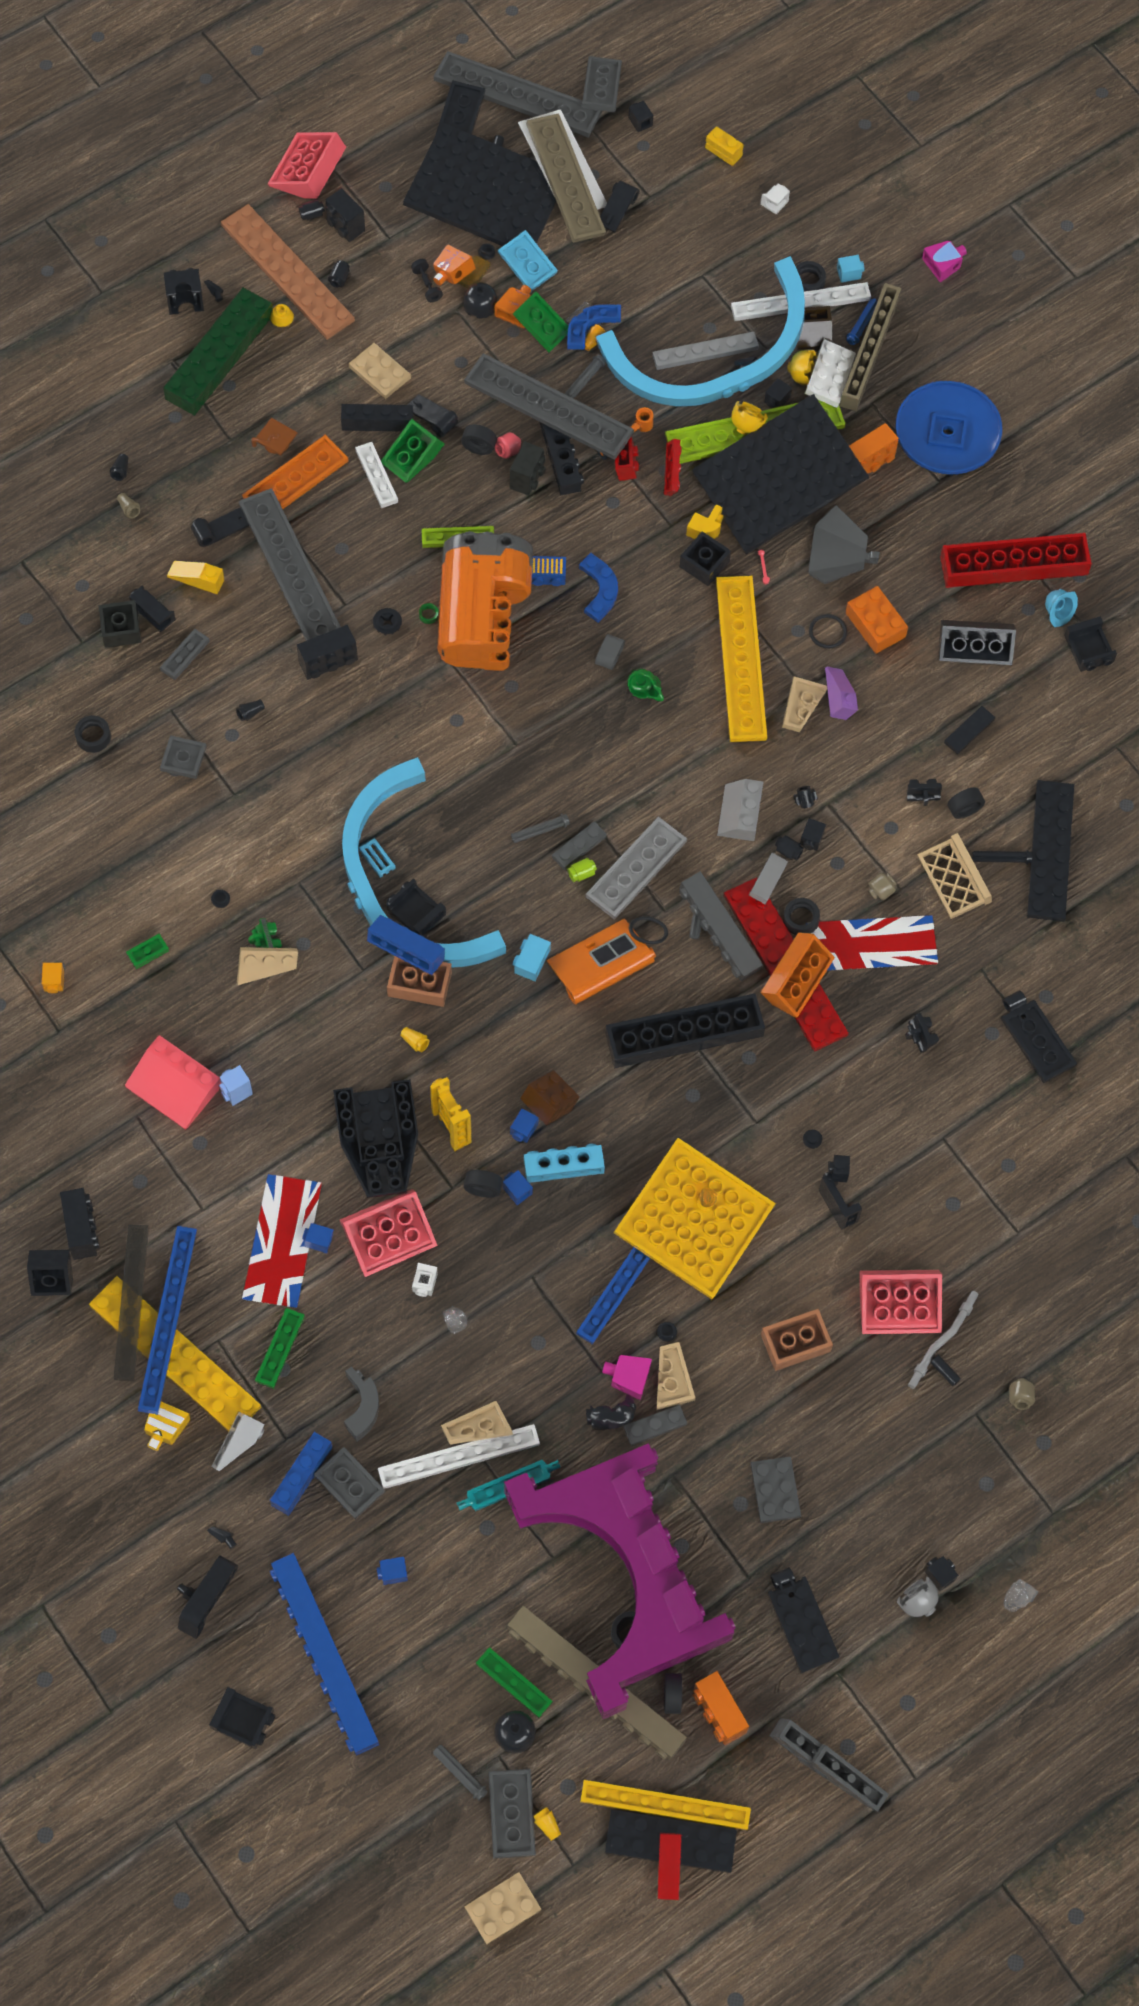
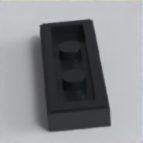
M981 706L948 736L944 743L958 755L995 720V716Z

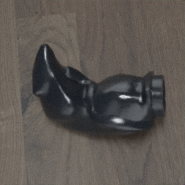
M627 1394L625 1400L622 1403H618L612 1409L606 1405L596 1408L590 1406V1409H586L587 1425H591L594 1430L622 1427L634 1419L636 1404L632 1397Z

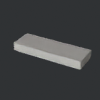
M771 853L749 896L766 904L788 861Z

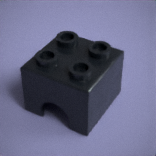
M188 268L182 271L170 270L164 272L169 315L179 314V307L183 303L192 304L195 312L204 311L199 269Z

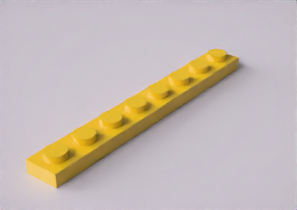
M588 1780L583 1782L580 1801L581 1803L748 1830L751 1808Z

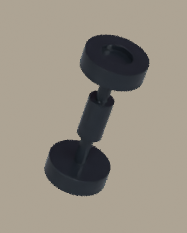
M418 259L412 263L411 269L414 274H422L421 278L425 286L429 288L425 293L427 301L430 303L436 302L441 299L443 292L439 287L432 288V282L428 274H425V271L429 268L427 260Z

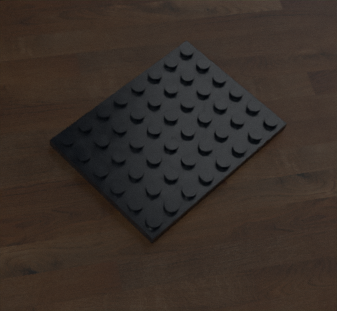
M442 122L407 192L403 205L504 246L525 230L537 244L557 201L537 161Z
M814 394L770 420L757 431L751 432L692 469V472L714 506L719 505L722 507L721 514L724 515L723 520L745 554L753 551L869 479V475Z

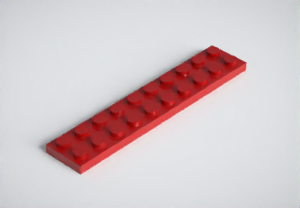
M756 877L724 892L723 896L771 977L794 939L770 898L766 904H763L749 896L758 879ZM819 983L798 1018H795L814 1052L847 1037L849 1034Z

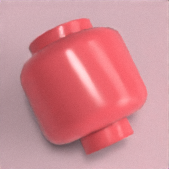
M511 432L498 437L494 447L496 453L505 459L518 454L521 449V439Z

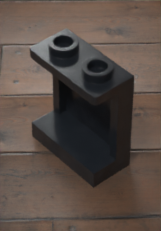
M1101 616L1067 626L1065 639L1081 672L1085 670L1092 671L1102 665H1111L1117 656L1116 650L1112 651L1102 630L1103 620Z
M415 879L405 882L401 890L397 894H392L387 900V911L409 930L422 936L446 916V907L441 902L437 904L417 886Z
M826 1172L821 1179L819 1192L842 1230L859 1221L862 1207L859 1202L848 1207L836 1187L838 1182L827 1181L828 1172Z
M227 1687L209 1726L214 1731L253 1749H257L258 1745L261 1746L266 1738L264 1732L267 1726L272 1725L276 1715L273 1714V1707H267Z

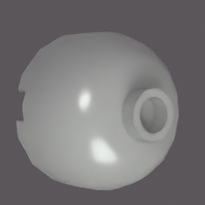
M926 1577L925 1582L923 1579H920L909 1586L903 1592L907 1594L903 1599L900 1596L897 1599L898 1605L908 1615L912 1617L925 1615L928 1617L936 1610L934 1607L938 1602L939 1594L931 1579Z

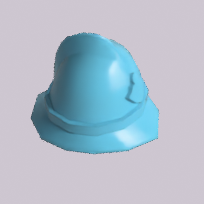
M1059 589L1053 590L1047 595L1045 606L1053 627L1065 625L1075 614L1078 605V597L1075 591L1066 592Z

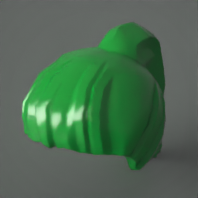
M638 669L629 675L627 686L633 696L640 699L652 698L659 702L664 700L661 692V681L652 672L646 669Z

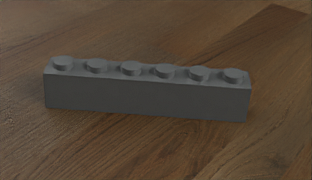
M701 871L681 882L679 887L681 897L684 900L687 899L691 912L699 917L701 927L709 932L713 945L719 947L723 960L732 967L733 975L739 978L740 981H743L760 971L763 964Z

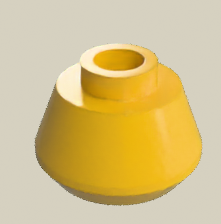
M278 304L273 308L270 320L277 327H286L293 322L294 314L287 305Z

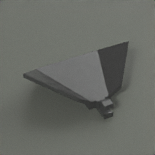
M835 505L815 525L808 574L827 584L863 570L864 563L878 565L880 552L872 551L866 553L868 536Z

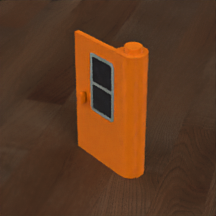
M624 918L546 961L565 985L570 1000L576 1005L654 963L656 955L651 947L648 948L646 944L637 941L631 936L629 923Z

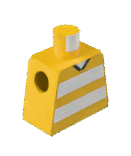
M161 1401L158 1415L151 1413L148 1415L144 1430L147 1435L151 1436V1439L147 1446L158 1451L162 1442L172 1445L191 1419L189 1413Z

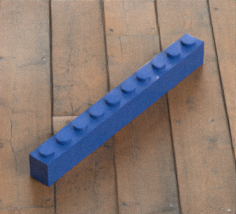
M294 1553L271 1563L273 1569L270 1570V1574L274 1582L278 1581L281 1586L278 1592L282 1601L287 1600L289 1607L286 1609L290 1619L295 1618L298 1624L295 1626L298 1637H303L306 1642L303 1648L307 1657L312 1656L315 1662L311 1666L315 1675L320 1674L323 1680L320 1686L324 1695L328 1693L331 1698L328 1704L332 1713L337 1712L340 1720L337 1721L341 1733L346 1732L348 1736L345 1742L349 1751H354L357 1756L378 1746V1739Z

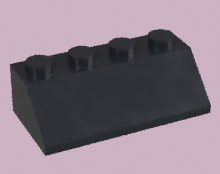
M941 620L939 661L1012 665L1016 628L1014 624Z

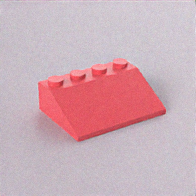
M337 132L296 133L268 185L304 199H317L346 149L345 144Z
M159 1035L144 1053L125 1087L186 1130L219 1091L221 1081L220 1077Z
M413 1189L340 1219L364 1277L438 1246L417 1193Z
M939 1270L860 1271L862 1334L942 1333V1273Z

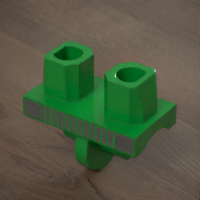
M261 918L259 920L260 923L251 931L252 935L248 938L249 943L255 944L256 948H281V940L279 938L271 939L270 936L275 935L277 932L276 923L266 922V918Z

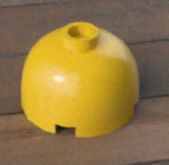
M801 350L794 354L791 362H788V372H790L792 379L800 385H808L814 367V359L817 358L814 350Z
M737 401L732 410L731 419L734 426L737 427V431L746 435L760 429L766 423L768 416L766 413L763 416L760 413L761 409L753 404L744 401L742 404H739V401Z

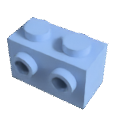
M240 1065L234 1069L224 1071L222 1076H220L221 1084L219 1087L221 1095L226 1102L230 1101L232 1106L253 1095L250 1080Z

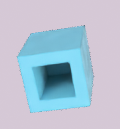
M859 255L838 258L837 272L841 283L861 279L862 272H864V263L860 261Z

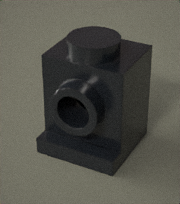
M834 1155L833 1161H828L827 1181L847 1183L850 1172V1156Z

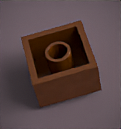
M553 1070L530 1083L520 1099L547 1126L571 1112L580 1096Z

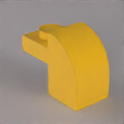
M715 505L708 518L695 512L687 526L686 536L696 539L703 531L715 539L720 534L721 522L724 517L721 514L722 507Z

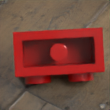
M632 437L615 459V470L619 481L637 479L636 471H639V463L636 460V456H639L638 446H634Z

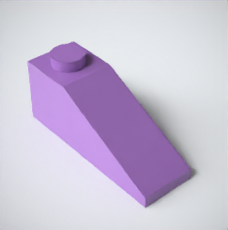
M826 667L830 716L847 720L858 711L856 693L842 669Z

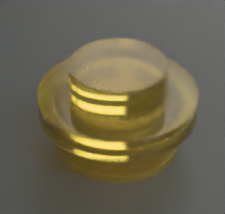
M704 1188L699 1195L701 1205L703 1207L715 1205L717 1201L716 1192L711 1188Z

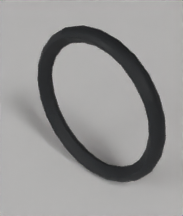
M823 614L811 622L809 634L816 645L823 648H835L845 641L847 627L841 618L832 614ZM822 618L835 619L843 627V637L835 644H822L813 635L815 623Z
M642 916L635 918L629 924L631 936L641 943L659 944L668 937L666 925L656 918ZM641 920L653 921L664 929V936L656 941L644 940L634 933L633 925Z

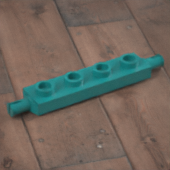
M540 1460L467 1491V1499L456 1503L460 1511L471 1506L475 1511H478L506 1499L504 1482L524 1473H527L529 1478H534L536 1486L549 1481L550 1472L561 1468L560 1463L556 1460L546 1464L543 1460Z

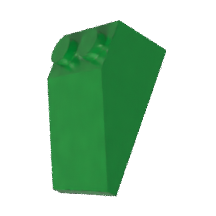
M411 419L381 462L404 482L408 483L437 456L445 443L421 424Z

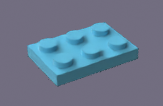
M526 230L498 250L500 256L523 285L531 288V292L558 271Z

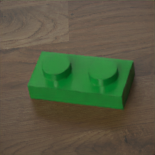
M157 934L126 951V954L135 969H138L169 952V948L161 935Z

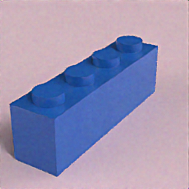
M380 915L368 928L367 942L430 975H433L444 961L445 948L440 944L434 943L424 936L409 930L407 927L397 924L390 918Z
M313 1432L270 1499L272 1507L287 1516L291 1514L314 1478V1473L319 1470L332 1450L331 1441Z

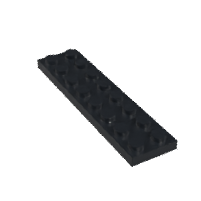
M1037 780L1027 918L1065 922L1074 784Z

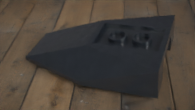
M411 1079L391 1082L392 1088L355 1093H353V1087L333 1090L340 1145L367 1198L407 1193L418 1139Z

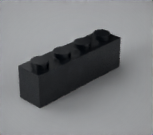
M341 404L342 431L402 432L410 420L413 419V405Z

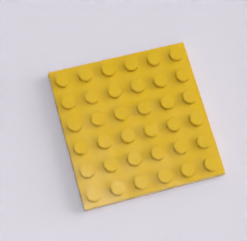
M677 1138L614 1231V1234L710 1299H713L776 1203Z

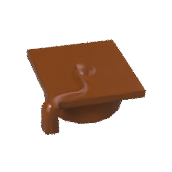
M271 418L257 437L251 439L253 447H256L257 443H259L268 452L281 456L288 449L298 432Z

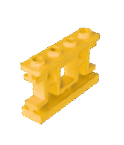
M448 1077L435 1080L430 1086L433 1116L439 1114L440 1121H443L450 1133L451 1147L455 1152L471 1143V1115L467 1109L461 1111L460 1104L456 1103L450 1093Z

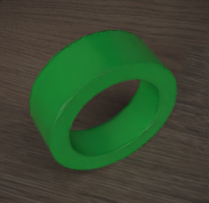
M432 603L423 604L419 609L420 620L425 624L435 623L439 618L437 606ZM427 609H431L436 615L431 619H426L422 616V613Z

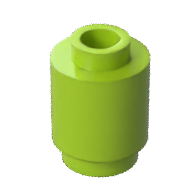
M588 858L572 864L567 869L573 882L585 880L595 875V870H597L594 861Z

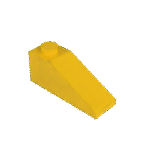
M174 561L167 574L168 578L214 594H218L224 582L223 569L207 563Z

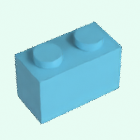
M530 934L528 939L523 940L520 947L522 951L520 955L515 956L513 966L515 974L536 981L551 950V942Z

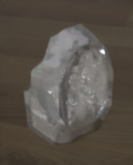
M451 1307L443 1311V1318L451 1333H457L465 1329L468 1321L463 1310Z
M1019 1579L1007 1591L1004 1606L1008 1611L1016 1612L1020 1608L1026 1607L1029 1602H1033L1038 1591L1025 1581Z

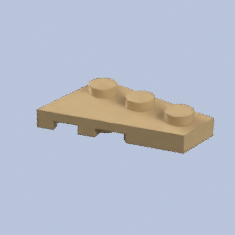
M794 677L782 728L800 732L827 691V686Z
M240 947L237 984L241 985L296 969L297 948Z
M680 1343L661 1346L659 1352L656 1410L695 1401L696 1398Z
M497 1401L441 1425L450 1445L513 1435L512 1429Z

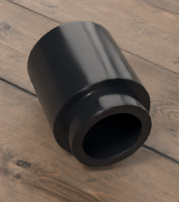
M318 199L298 207L302 220L307 219V221L323 216L322 212H325L322 201L319 202Z
M339 260L333 265L328 277V281L333 287L344 286L350 272L348 263Z
M787 835L784 837L780 836L775 843L776 851L790 860L794 859L797 861L804 851L799 842Z

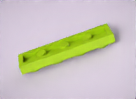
M494 526L422 529V548L443 547L444 542L450 537L468 531L474 533H494Z

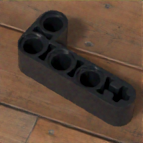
M221 1555L216 1559L182 1610L179 1617L178 1630L195 1639L199 1637L205 1626L206 1617L234 1577L238 1569L236 1563Z

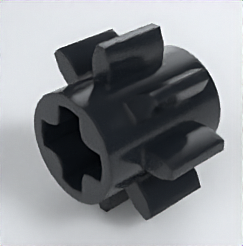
M810 786L799 787L797 794L793 795L797 806L800 805L801 808H810L814 806V800H818L814 788L811 789Z

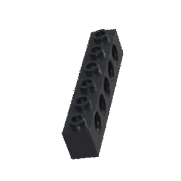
M539 422L560 496L581 492V484H584L582 473L579 474L578 472L580 468L578 458H574V444H570L569 441L571 437Z

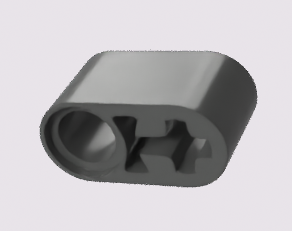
M607 634L597 654L595 664L613 670L623 650L625 640Z

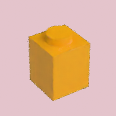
M43 963L42 986L44 991L57 993L64 990V968L62 963Z

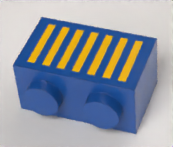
M533 556L532 584L536 586L543 584L553 586L565 585L566 557Z

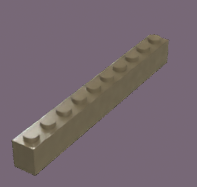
M522 1606L509 1622L507 1627L509 1630L508 1634L517 1641L519 1639L525 1643L524 1647L531 1653H538L542 1657L541 1661L549 1667L553 1665L558 1670L559 1676L565 1680L569 1678L574 1682L573 1686L579 1692L583 1693L585 1691L590 1695L589 1699L596 1705L586 1680L589 1679L587 1673L599 1666L526 1607ZM626 1689L629 1696L626 1710L610 1717L621 1720L623 1722L622 1726L630 1733L636 1732L640 1736L639 1740L646 1746L652 1745L657 1749L655 1753L662 1759L668 1758L671 1760L684 1744L687 1737Z

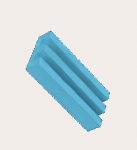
M375 838L359 847V851L379 878L383 877L385 873L388 874L390 870L396 869L394 863ZM372 844L375 846V848L378 850V852L381 854V856L384 858V860L387 862L389 866L386 867L384 865L382 860L371 847ZM366 848H367L368 851L371 853V855L374 857V859L377 861V863L380 865V867L382 868V870L379 869V867L376 865V863L373 861V859H372V858L370 857V855L367 853V851L365 850Z

